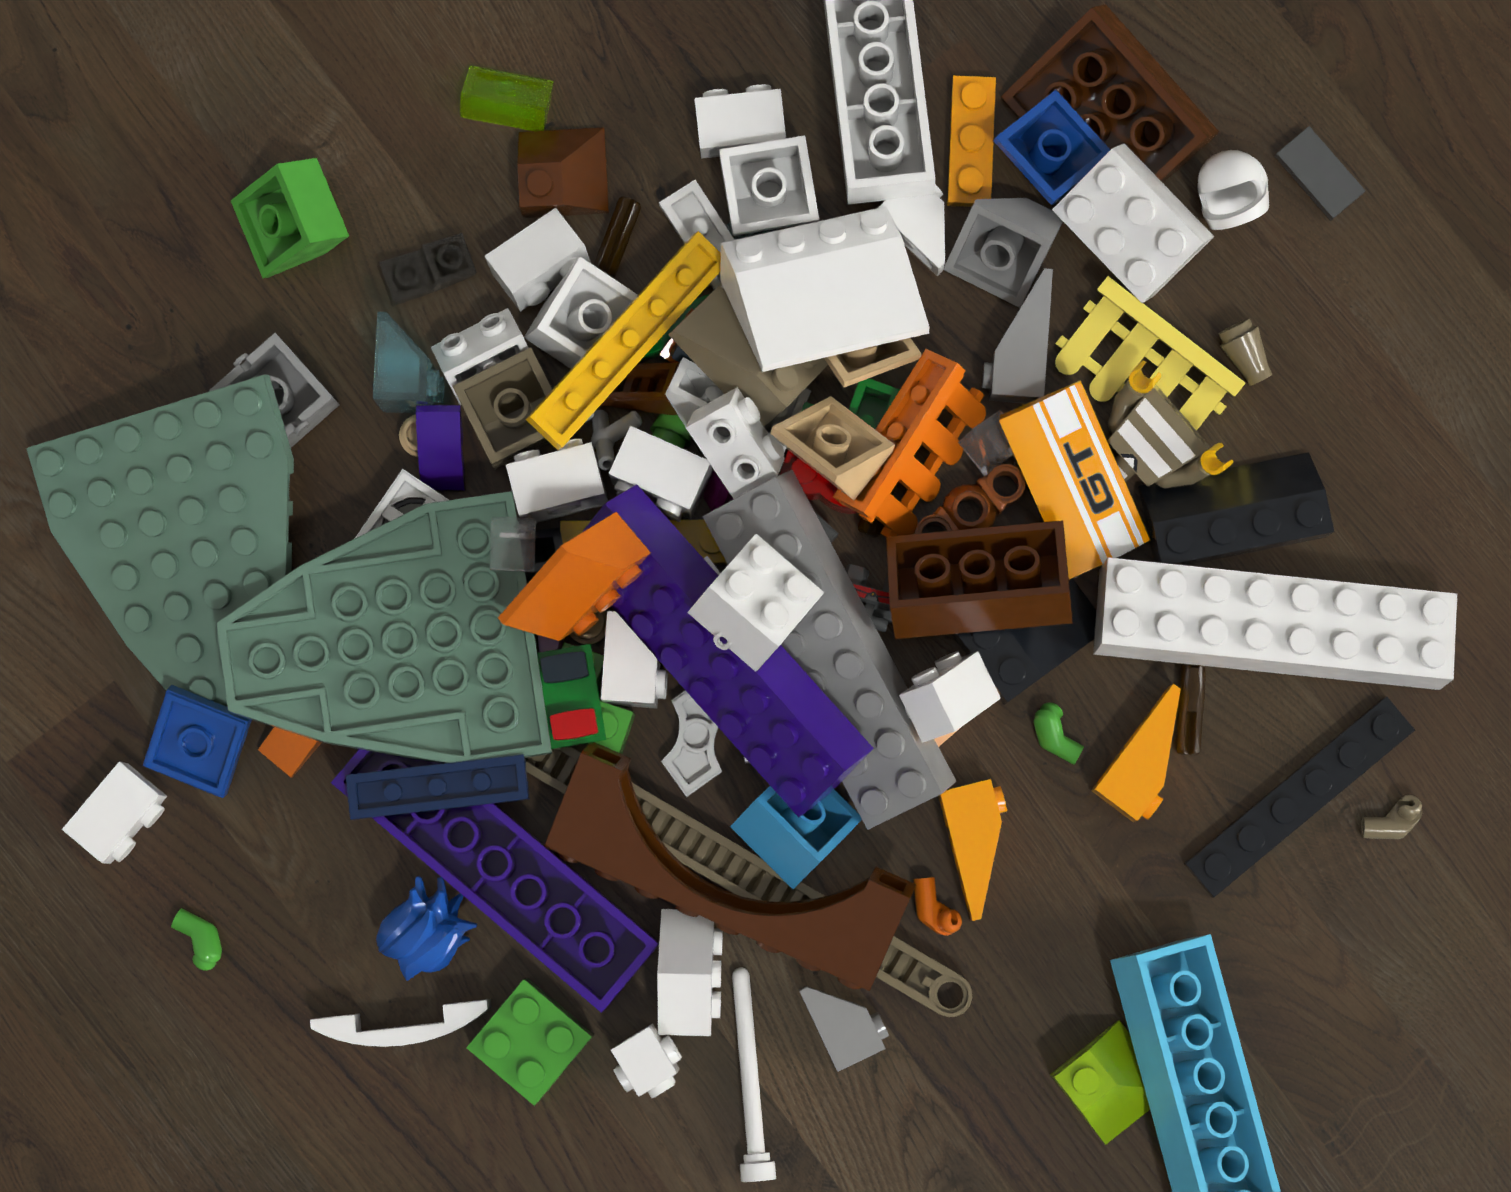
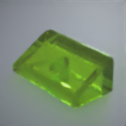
M470 65L461 92L460 115L463 118L531 131H544L554 81Z

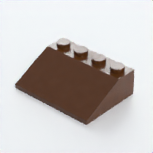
M1106 4L1092 7L1001 96L1021 118L1054 90H1057L1110 150L1125 143L1162 183L1185 165L1219 133L1217 128Z

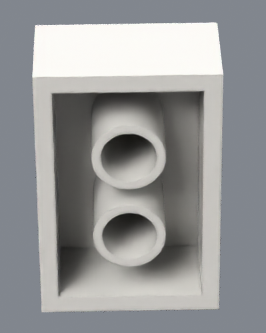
M1125 143L1112 148L1052 209L1141 303L1154 297L1214 238L1211 232Z

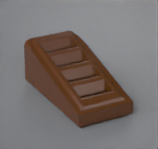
M638 363L625 377L626 382L623 391L618 392L620 383L601 405L665 415H678L665 393L679 363ZM639 381H641L638 392H636ZM656 383H658L657 388H656V391L653 392Z

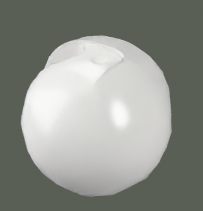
M1227 150L1212 155L1202 165L1198 175V193L1202 203V215L1210 229L1223 230L1250 222L1268 211V178L1263 166L1257 159L1239 150Z

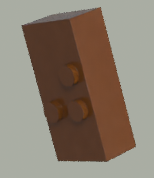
M1063 521L886 537L889 602L895 639L1072 624Z

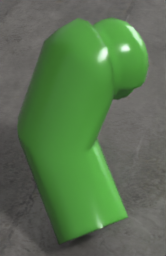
M1044 703L1040 710L1035 713L1033 721L1038 743L1043 749L1074 765L1084 746L1064 735L1060 720L1063 716L1062 709L1055 703Z
M181 908L176 914L171 928L191 937L195 954L192 958L194 965L200 970H211L222 955L218 930L212 923Z

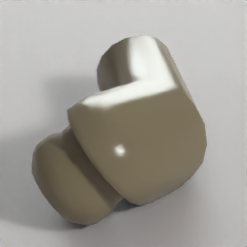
M1404 795L1385 817H1362V838H1404L1422 817L1421 801L1414 795Z

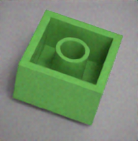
M526 978L467 1046V1049L535 1106L595 1034L529 978Z

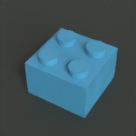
M769 786L730 827L794 889L862 819L859 813L835 790L798 818L774 789Z

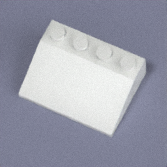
M887 206L721 243L720 281L762 372L929 334L930 327L906 248Z

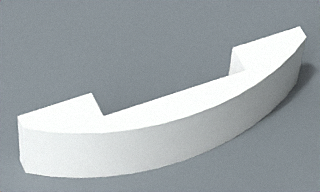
M491 999L444 1004V1022L362 1031L359 1013L315 1018L310 1020L312 1030L320 1034L351 1044L381 1047L403 1046L432 1040L468 1025L491 1008Z

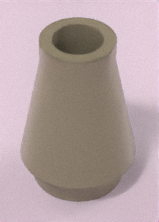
M1250 318L1242 320L1218 333L1222 341L1219 346L1246 378L1249 386L1273 375L1268 365L1259 327H1254Z

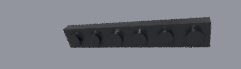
M1384 697L1188 859L1184 865L1208 894L1214 898L1413 733L1415 729L1390 699Z

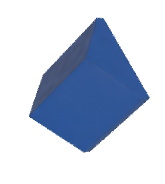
M1054 90L993 140L1051 205L1060 202L1110 151L1109 147L1057 90Z

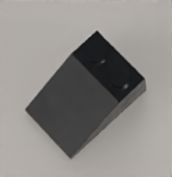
M1073 578L1069 579L1072 624L952 635L966 655L979 652L1001 697L999 700L1003 705L1007 704L1095 639L1096 609Z

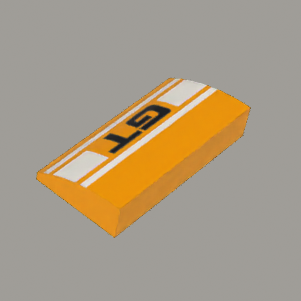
M1081 380L1000 415L999 422L1043 521H1063L1069 579L1103 565L1107 558H1117L1150 540Z

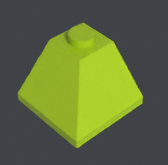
M1117 1020L1050 1074L1105 1145L1150 1110L1130 1033L1120 1020Z

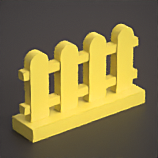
M1109 276L1106 277L1097 289V292L1103 296L1099 303L1096 305L1089 300L1083 309L1089 315L1073 336L1068 340L1062 335L1055 343L1062 349L1055 360L1058 371L1064 375H1073L1082 366H1085L1096 375L1090 384L1089 390L1091 396L1100 402L1108 401L1116 392L1119 393L1130 373L1146 357L1158 367L1150 379H1153L1158 372L1161 373V379L1156 385L1167 397L1178 383L1192 393L1179 411L1196 430H1198L1213 410L1221 415L1227 407L1220 402L1226 393L1234 398L1245 385L1243 380L1144 303H1141ZM1123 313L1137 322L1131 332L1118 322ZM1111 330L1124 341L1102 367L1090 355ZM1158 339L1172 349L1166 358L1152 349ZM1192 366L1206 376L1200 385L1186 375Z

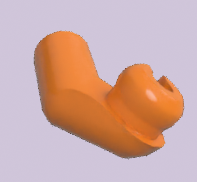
M935 877L913 879L914 884H916L914 893L918 920L940 935L948 936L957 932L961 928L962 917L955 909L951 910L937 900Z

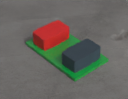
M591 644L538 652L537 656L551 749L606 740Z

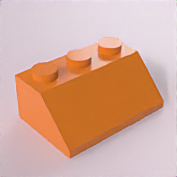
M615 512L562 544L500 614L498 619L503 625L557 641L562 640L574 631L578 636H581L599 621V618L595 615L597 611L600 613L604 612L620 598L621 595L617 592V589L619 587L622 589L626 588L642 574L643 571L639 568V565L651 552L619 514Z

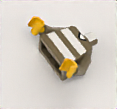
M1142 360L1130 373L1129 380L1115 396L1107 423L1112 434L1108 442L1118 453L1115 459L1125 482L1137 474L1147 486L1155 483L1159 487L1166 489L1195 484L1209 475L1220 474L1233 464L1232 459L1227 463H1223L1216 456V451L1224 445L1217 443L1209 448L1210 445L1156 385L1161 379V373L1158 372L1153 379L1147 378L1143 374L1142 368L1147 362Z

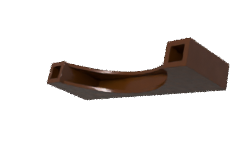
M595 742L589 743L581 752L544 845L554 850V854L558 858L570 863L581 862L594 868L597 875L611 881L621 880L634 886L639 894L647 898H661L673 903L675 908L685 915L691 917H698L700 915L715 922L717 928L725 933L732 935L742 934L756 940V944L768 952H783L796 958V961L802 967L812 971L823 970L836 976L841 984L849 988L871 990L916 884L875 866L870 877L850 888L828 896L804 901H761L722 890L701 879L685 867L655 834L634 792L628 770L631 758Z

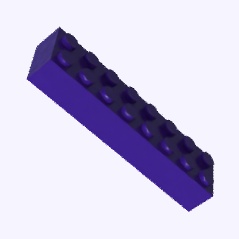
M636 484L606 502L582 531L584 532L617 512L651 552L639 565V568L643 571L642 574L626 588L622 589L619 587L617 589L621 596L611 607L799 818L827 797L874 748L782 645L774 651L756 672L729 648L722 650L715 645L713 640L715 636L687 612L719 575ZM720 637V641L726 644V638Z
M359 749L333 779L331 784L348 797L346 775L443 763ZM496 803L373 818L601 1013L606 1010L659 946V941L562 859L558 858L549 848L545 847L542 842Z

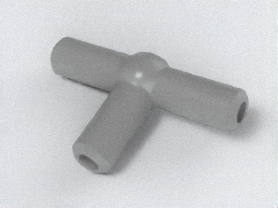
M603 410L594 412V417L591 418L593 427L591 442L594 449H596L598 466L602 470H610L614 463L613 447L615 442L626 436L630 426L638 428L642 425V419L636 411H631L611 425L609 424L607 412Z

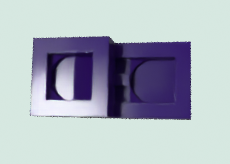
M416 405L420 481L434 490H464L465 468L460 405Z

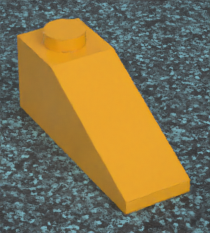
M1175 684L1167 687L1091 789L1094 794L1132 822L1138 821L1141 816L1148 820L1163 801V798L1157 794L1163 788L1181 690Z
M991 779L949 789L938 795L970 921L979 920L982 917L1002 824L1000 813L1007 812L1001 786L993 788Z

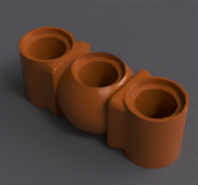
M1001 464L994 467L986 477L979 478L975 484H962L953 488L945 496L942 506L938 507L934 514L924 517L918 523L914 534H921L928 526H938L943 531L992 527L996 516H999L1005 508L1015 505L1021 498L1025 489V478L1022 472L1016 466ZM999 476L1010 477L1015 482L1016 492L1009 497L998 495L993 488V480ZM963 501H973L979 506L981 517L974 522L964 521L959 517L957 506Z

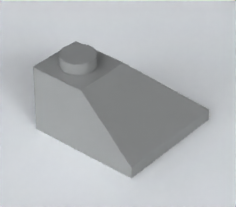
M1028 198L976 199L943 270L1020 308L1063 221L1054 211Z

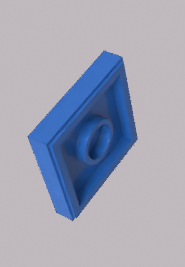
M171 685L166 691L143 766L224 798L229 791L252 720L230 713L227 706Z

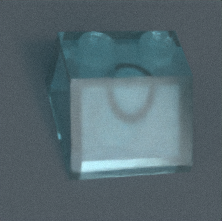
M377 312L373 400L383 412L416 413V405H436V403H442L444 397V378L439 376V370L435 369L425 353L387 312Z

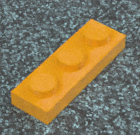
M953 75L947 206L972 207L976 199H991L996 77Z

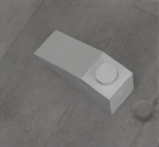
M1044 268L997 346L992 357V363L984 362L982 388L990 389L989 401L1029 403L1044 396L1053 269Z

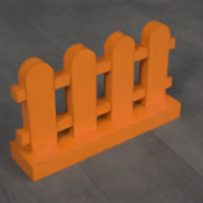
M925 349L875 429L895 444L893 452L855 500H852L839 489H837L833 496L842 505L860 513L859 516L864 520L872 523L876 518L885 526L881 531L885 538L888 536L910 535L915 532L918 519L912 513L919 499L930 502L936 498L941 486L940 480L935 476L936 472L943 462L948 465H954L960 460L963 454V444L958 440V437L965 426L972 429L978 428L986 416V408L981 403L985 395L973 387L968 391L960 383L966 370L957 362L928 349ZM944 408L953 415L947 428L937 420ZM921 444L930 452L924 464H921L914 457ZM898 481L908 489L901 501H898L890 494Z

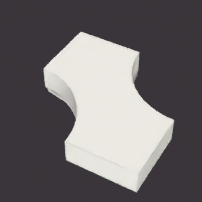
M685 690L671 700L679 717V734L673 749L661 762L685 796L688 797L722 773L714 751L718 726Z

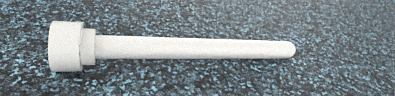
M739 967L732 973L748 1153L743 1155L744 1163L740 1164L741 1182L776 1179L775 1161H770V1152L765 1153L750 975L747 969Z

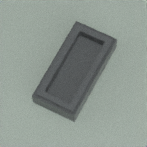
M1310 126L1274 156L1330 221L1366 191Z

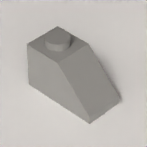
M808 986L799 989L837 1072L886 1049L882 1039L888 1037L889 1034L878 1012L869 1015L866 1007Z

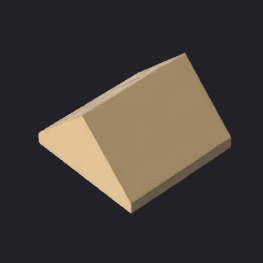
M831 396L772 426L770 432L791 453L852 500L856 499L891 455L895 447L894 443Z

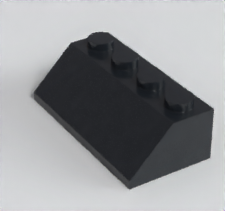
M1309 452L1227 468L1220 474L1209 475L1192 485L1166 489L1159 487L1155 483L1150 486H1138L1146 527L1150 537L1149 541L1153 560L1157 563L1190 565L1326 538L1334 532L1326 490Z

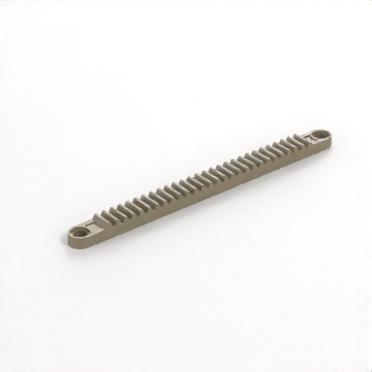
M568 746L551 749L552 754L525 758L526 771L565 794L581 752ZM632 783L641 809L655 834L681 863L730 892L746 898L761 901L793 902L824 897L823 894L802 882L792 889L760 857ZM893 937L876 977L942 1016L957 1017L965 1013L970 1007L973 998L969 982L946 966L898 938ZM946 982L957 983L963 992L961 1002L953 1008L942 1006L937 998L938 989Z

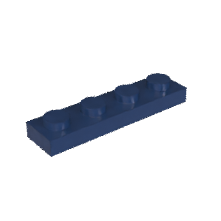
M524 754L346 775L350 820L530 799Z

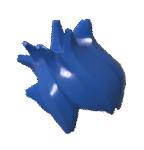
M417 876L415 887L409 892V898L395 907L383 919L376 937L378 951L387 957L398 960L400 970L407 981L421 971L432 973L448 966L457 948L470 941V938L464 936V933L477 927V923L458 918L459 906L464 896L459 893L448 901L442 877L437 878V891L433 896L427 897L423 880L420 876Z

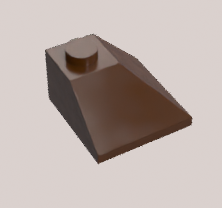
M604 127L519 132L517 167L519 207L523 218L542 217L554 208H557L562 216L609 213Z

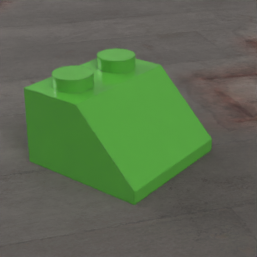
M317 158L278 163L231 200L262 278H269L322 256L349 237L343 218L340 215Z

